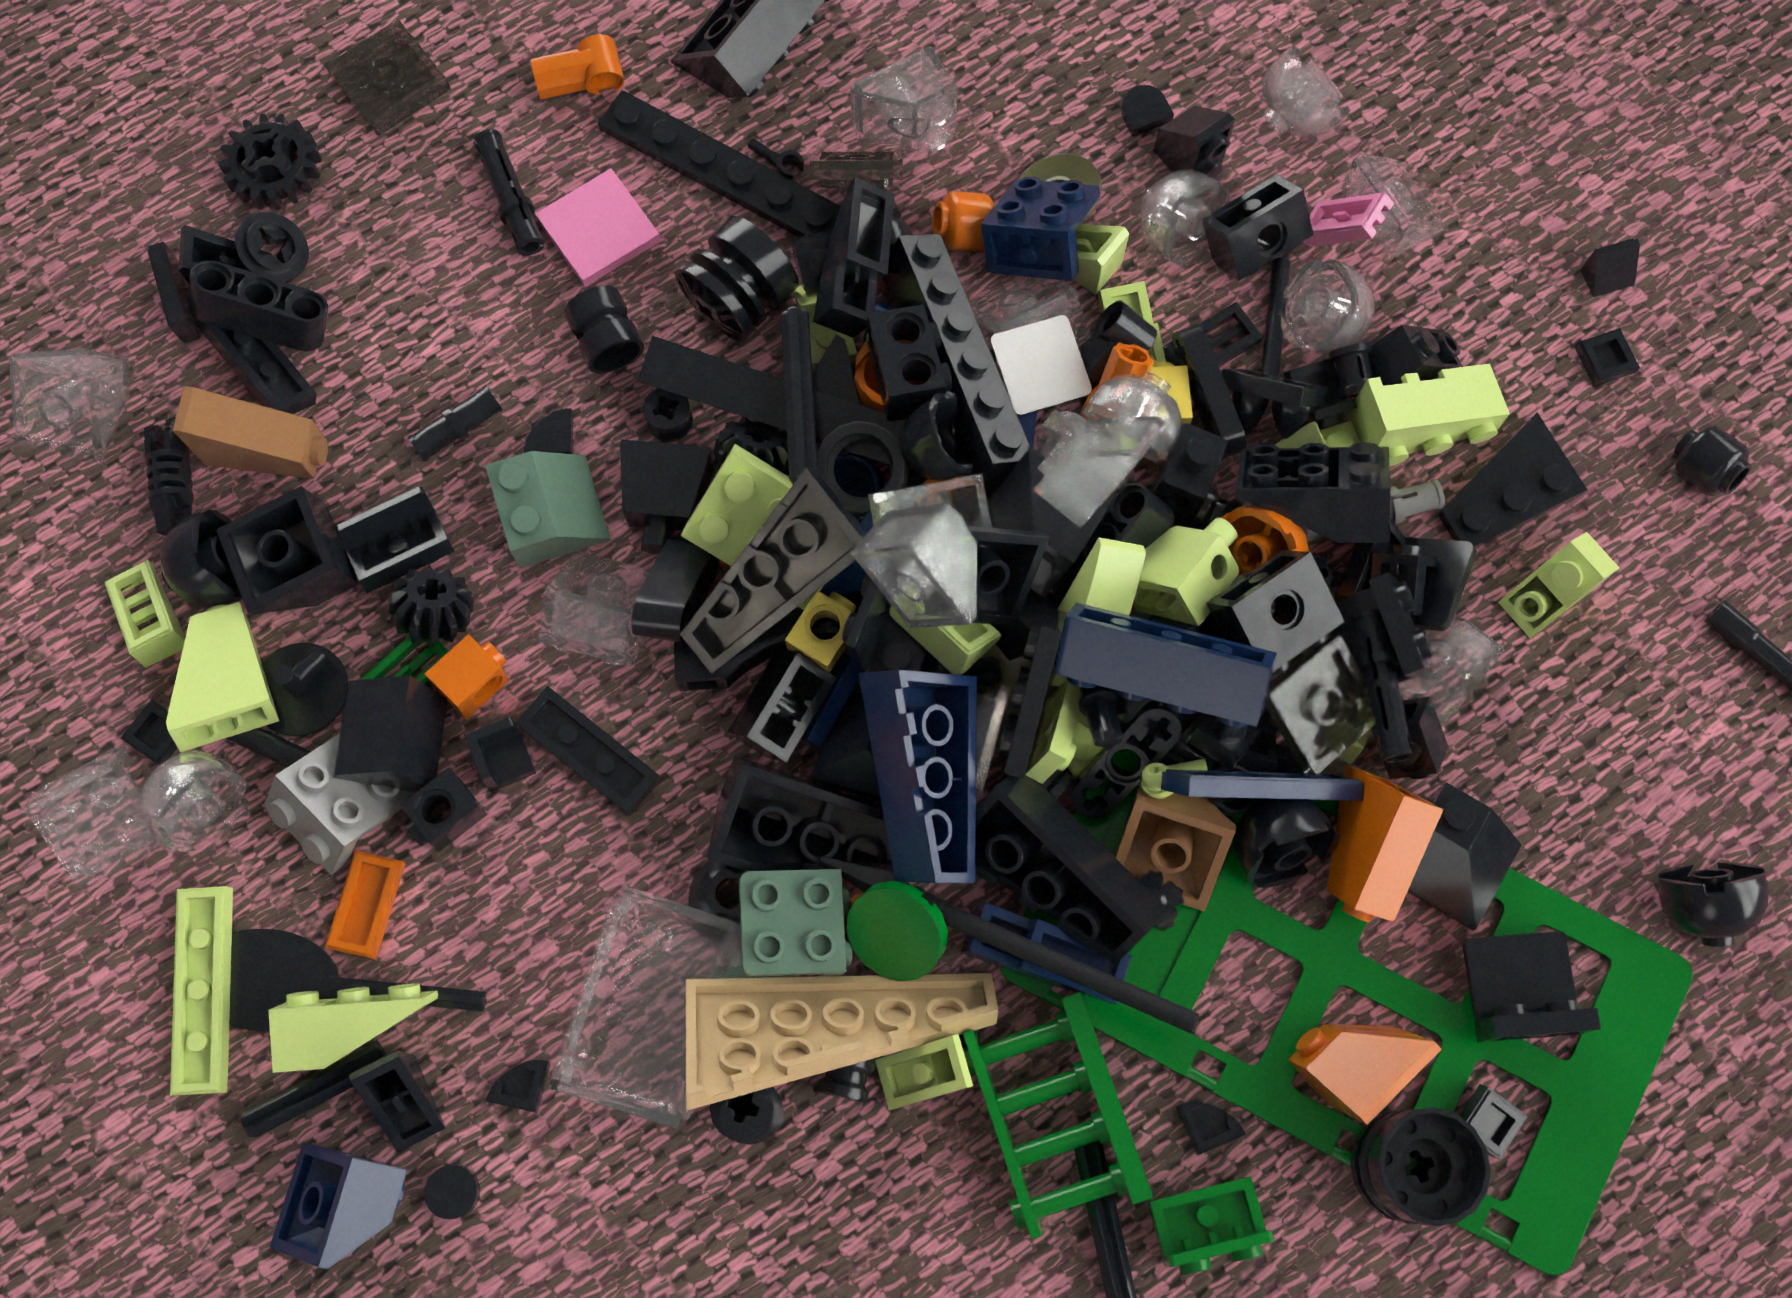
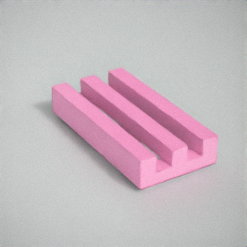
M1386 192L1318 202L1310 214L1314 235L1303 241V243L1308 246H1318L1373 239L1377 232L1373 226L1383 223L1386 217L1382 214V211H1390L1394 202Z

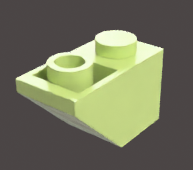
M1586 532L1566 544L1498 603L1529 638H1532L1610 577L1619 567Z

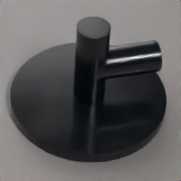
M294 643L276 650L262 662L279 719L278 722L266 725L273 731L287 736L313 734L334 721L344 707L348 676L340 659L327 648L313 643Z

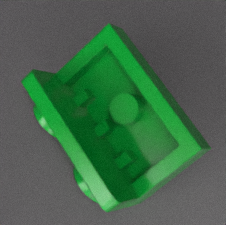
M1251 1176L1147 1202L1163 1264L1167 1267L1178 1266L1181 1275L1212 1268L1210 1257L1230 1253L1232 1262L1263 1255L1261 1245L1274 1241L1272 1231L1266 1230Z

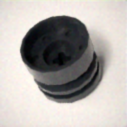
M732 215L708 239L710 251L698 248L691 255V262L685 261L674 274L681 291L704 319L721 329L720 331L730 339L743 342L754 332L753 326L758 327L766 320L764 307L775 310L799 287V279L789 259L766 233L750 221L740 216Z
M1438 1108L1392 1111L1377 1116L1368 1125L1365 1124L1355 1139L1350 1161L1354 1185L1364 1202L1383 1218L1405 1224L1441 1226L1460 1222L1477 1210L1487 1194L1491 1174L1487 1147L1475 1128L1456 1113ZM1410 1158H1415L1417 1167L1410 1170L1411 1175H1406L1404 1166L1411 1162Z

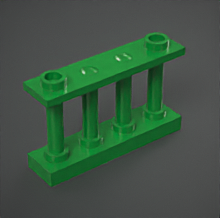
M1081 992L1061 998L1065 1011L1056 1013L1057 1019L981 1045L976 1031L971 1029L963 1032L966 1045L962 1046L969 1073L970 1076L977 1075L1017 1198L1009 1200L1011 1211L1018 1230L1028 1229L1031 1240L1044 1235L1040 1218L1116 1192H1118L1119 1197L1129 1194L1133 1205L1153 1198ZM1062 1039L1066 1043L1076 1040L1082 1061L1073 1064L1075 1069L997 1095L988 1065ZM1082 1089L1083 1094L1091 1091L1094 1092L1100 1111L1091 1114L1092 1120L1017 1146L1014 1145L1005 1115ZM1100 1140L1101 1145L1109 1142L1112 1143L1118 1163L1110 1165L1109 1172L1032 1198L1022 1169L1023 1166Z

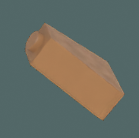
M184 386L173 432L204 465L314 479L317 466L325 464L328 455V442L312 419L195 387Z

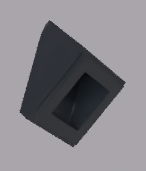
M1632 238L1594 250L1581 269V273L1593 297L1634 286L1640 250L1638 239Z

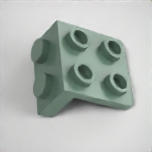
M841 869L748 871L739 879L742 970L748 976L816 974V977L841 976L847 972L846 966H850L852 961V946L848 935H845L844 915H848L849 891L847 885H842Z

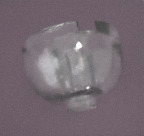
M1290 46L1275 60L1264 78L1262 98L1268 110L1263 116L1279 134L1287 129L1297 137H1317L1334 128L1349 114L1350 109L1349 106L1338 107L1337 103L1344 97L1327 74L1311 58L1303 65L1295 58L1301 50Z
M1192 169L1171 172L1156 182L1145 193L1141 210V231L1150 248L1161 257L1179 266L1191 264L1206 250L1194 249L1206 237L1202 219L1229 203L1228 190L1221 186V182ZM1186 238L1190 241H1195V244L1183 246V240Z
M1332 259L1324 262L1314 260L1299 269L1285 287L1282 298L1288 300L1286 315L1280 313L1279 322L1284 337L1294 347L1317 354L1328 355L1334 349L1356 344L1362 340L1369 330L1375 314V298L1367 279L1350 265Z
M1146 372L1143 378L1132 374L1114 376L1099 387L1082 411L1085 420L1102 433L1106 427L1110 433L1117 437L1114 441L1115 443L1153 462H1158L1159 459L1165 462L1181 432L1182 416L1177 402L1168 394L1171 388L1170 384L1150 372Z
M197 750L183 752L165 760L151 773L143 787L141 809L150 831L165 847L172 851H194L196 849L192 844L201 841L218 824L213 842L245 814L249 801L244 797L245 790L249 789V786L242 775L219 755ZM223 809V815L216 820V818L220 815Z

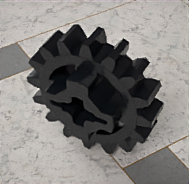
M264 113L260 114L259 124L253 126L249 120L245 119L243 121L245 131L240 134L237 131L231 130L228 133L233 140V144L221 145L220 150L226 159L219 161L218 166L225 175L223 179L231 192H235L244 204L252 200L256 208L262 210L266 202L271 201L275 209L278 210L281 209L282 199L287 197L293 204L298 203L296 192L302 190L310 193L312 191L307 181L308 178H320L321 174L315 165L322 161V157L316 148L317 144L310 131L305 132L300 121L297 119L289 124L284 114H279L274 122H270Z

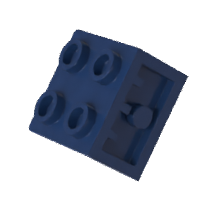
M1024 177L1015 180L981 223L987 272L1073 281L1079 273L1075 230L1100 197V187L1097 185H1085L1077 180H1069L1062 183L1041 181L1037 177Z

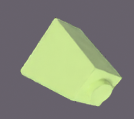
M240 602L230 605H216L203 613L190 616L166 719L168 732L179 751L184 752L278 722V715L254 637Z

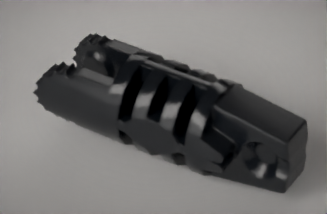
M176 416L165 420V428L163 429L155 424L144 428L145 459L148 466L146 469L147 485L150 491L148 497L157 533L164 536L167 535L170 529L192 515V502L194 501V494L191 490L193 482L191 479L190 449L173 432Z

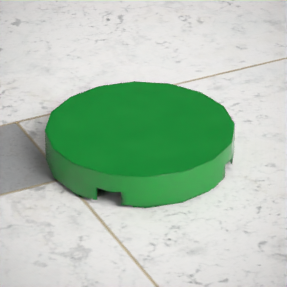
M897 881L876 883L855 900L847 916V934L853 951L865 966L882 977L896 981L917 980L931 972L947 947L948 930L942 912L935 903L931 906L926 899L921 897L924 893L913 885Z

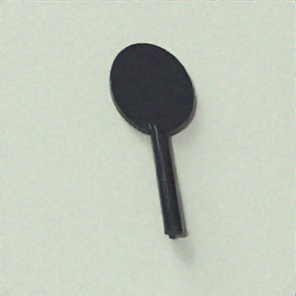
M275 929L242 930L232 933L229 1025L252 1031H270L268 1010L287 1002L286 995L291 993L319 991V999H331L338 997L337 991L369 987L370 996L389 994L388 987L406 983L339 977L337 966L330 955L319 945L305 937ZM420 985L421 992L438 991V999L428 1004V1007L484 1012L487 1003L486 991Z

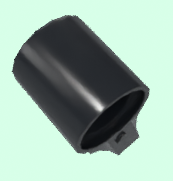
M1122 300L1112 303L1103 311L1095 324L1094 334L1079 348L1092 390L1099 385L1114 346L1118 343L1135 344L1149 351L1156 340L1157 330Z

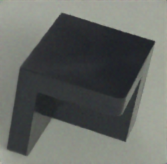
M512 717L504 718L464 734L480 778L490 792L536 774L521 732Z

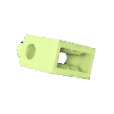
M1217 517L1204 530L1182 526L1168 529L1145 549L1144 564L1133 601L1136 610L1199 626L1211 612L1206 602L1227 589L1239 575V566L1228 549L1238 537L1235 528L1227 520Z

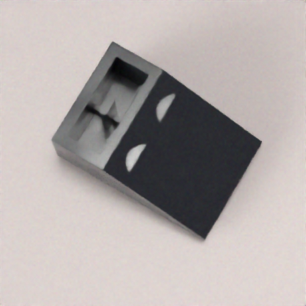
M1359 442L1352 444L1350 447H1328L1322 443H1308L1300 448H1279L1273 444H1258L1250 449H1241L1237 481L1238 498L1262 509L1274 511L1288 518L1293 523L1337 543L1390 542L1391 484L1389 447H1379L1377 444L1370 442Z

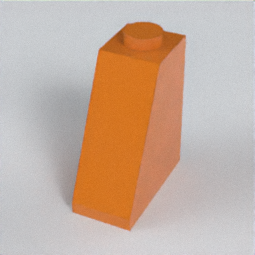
M1347 765L1343 776L1358 779L1364 783L1363 801L1339 800L1335 827L1339 835V842L1331 856L1327 891L1344 902L1342 911L1357 919L1371 922L1374 915L1394 922L1444 809L1384 777Z

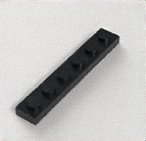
M624 90L620 91L598 122L600 131L797 237L834 229L840 205Z

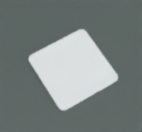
M1059 315L1000 332L991 337V343L1011 403L1017 414H1026L1091 393L1092 387L1069 319L1065 315Z

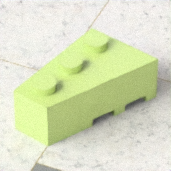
M1490 364L1442 369L1438 372L1439 378L1420 381L1418 373L1404 374L1401 377L1403 383L1383 386L1380 377L1369 378L1355 400L1357 408L1350 410L1347 418L1352 422L1360 442H1370L1377 444L1379 447H1389L1390 466L1405 461L1409 457L1408 454L1424 450L1428 456L1442 453L1453 446V442L1469 439L1471 444L1487 441L1498 434L1497 430L1510 414Z

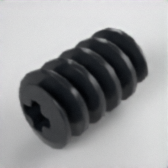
M774 1087L710 1104L709 1107L712 1122L719 1133L732 1141L748 1145L764 1142L773 1135L782 1123L784 1111L781 1097ZM751 1096H753L752 1103L759 1107V1111L756 1117L747 1115L742 1123L743 1115L736 1111V1107L739 1102L748 1103Z

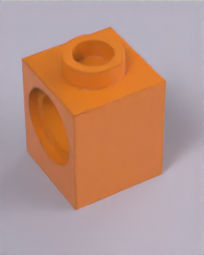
M469 634L424 673L432 686L442 696L447 698V701L466 720L509 681L502 668L507 662L503 655L489 641L479 645Z

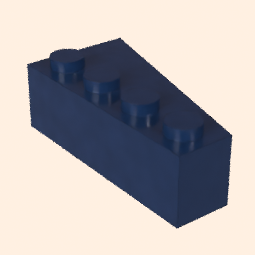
M909 670L858 673L895 881L975 883L977 677Z

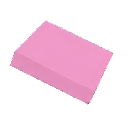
M612 168L535 213L537 221L584 287L661 241L658 231Z

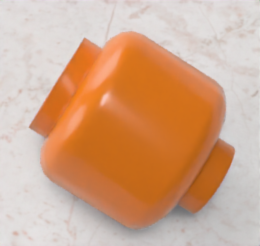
M950 191L943 201H938L934 207L932 217L933 234L941 235L948 250L984 252L981 223L994 208L991 197L984 193Z

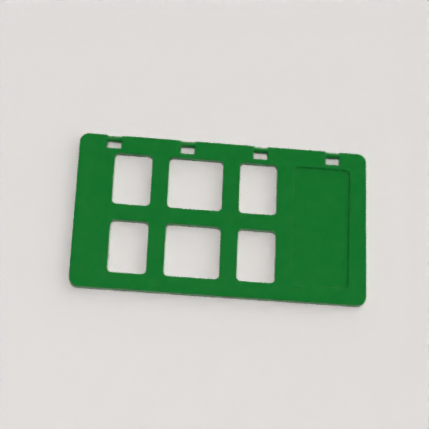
M1130 749L1118 750L1112 756L1115 765L1125 770L1134 769L1141 763L1139 755ZM1216 762L1210 771H1215L1222 767V765ZM1311 766L1309 771L1312 774H1327ZM1106 774L1103 783L1096 790L1088 789L1086 793L1088 799L1092 800L1096 796L1103 798L1105 786L1110 780ZM1137 786L1112 813L1104 818L1090 819L1078 812L1074 816L1114 857ZM1310 799L1322 811L1337 818L1339 800ZM1245 812L1232 817L1230 820L1237 825ZM1232 839L1205 912L1183 904L1174 906L1178 911V915L1174 919V927H1169L1162 931L1155 924L1127 953L1132 955L1124 981L1192 1010L1230 933L1236 930L1298 961L1302 967L1301 976L1259 1062L1255 1065H1249L1193 1034L1118 1001L1117 1004L1113 1005L1082 995L1095 1029L1350 1168L1352 1153L1335 1144L1342 1129L1358 1136L1363 1126L1298 1092L1293 1086V1077L1297 1070L1288 1061L1297 1051L1296 1044L1299 1039L1309 1030L1318 1027L1335 989L1339 986L1351 989L1432 1032L1440 1039V1048L1442 1050L1436 1055L1412 1109L1438 1108L1453 1113L1472 1070L1479 1060L1486 1061L1543 1091L1549 1098V1105L1508 1198L1501 1201L1486 1194L1474 1213L1454 1225L1542 1273L1559 1275L1566 1272L1574 1260L1693 979V972L1688 961L1679 954L1509 868L1493 897L1494 900L1500 903L1502 913L1491 937L1535 933L1537 927L1546 926L1556 932H1564L1567 938L1604 956L1609 963V968L1591 1007L1598 1009L1601 1029L1579 1035L1573 1051L1567 1060H1561L1523 1039L1478 1043L1469 986L1463 999L1459 1003H1453L1362 955L1358 950L1357 944L1367 922L1342 911L1344 902L1340 899H1337L1325 926L1320 930H1315L1256 899L1253 895L1255 880L1253 879L1251 885L1246 881L1235 858ZM1026 907L1022 914L1025 918L1031 920L1039 919L1059 927V921L1042 910L1038 909L1036 912H1033ZM999 967L1001 974L1007 981L1065 1011L1061 1000L1063 996L1050 990V984ZM1198 1050L1225 1064L1218 1081L1191 1066ZM1410 1158L1411 1162L1404 1166L1406 1175H1411L1410 1170L1417 1167L1415 1158ZM1490 1209L1518 1223L1511 1240L1484 1226Z

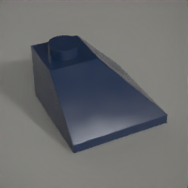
M303 1142L270 1247L316 1267L329 1269L391 1224L395 1209L399 1206L404 1195V1179L407 1169Z

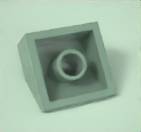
M530 451L485 465L509 550L520 568L611 541L585 455Z

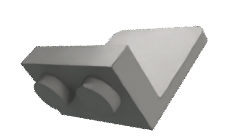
M339 734L275 775L264 803L272 821L280 828H286L301 844L306 856L312 862L321 864L331 875L348 861L357 840L401 810L400 804L414 794V791L333 778Z

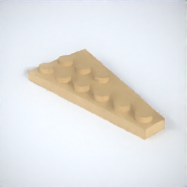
M992 973L926 974L917 980L896 981L880 975L686 979V1111L910 1049L952 1035H960L971 1029L978 1030L997 1024L998 1004Z

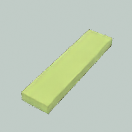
M233 888L177 889L170 1096L227 1093Z

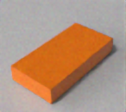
M355 850L325 948L377 960L405 868V862Z

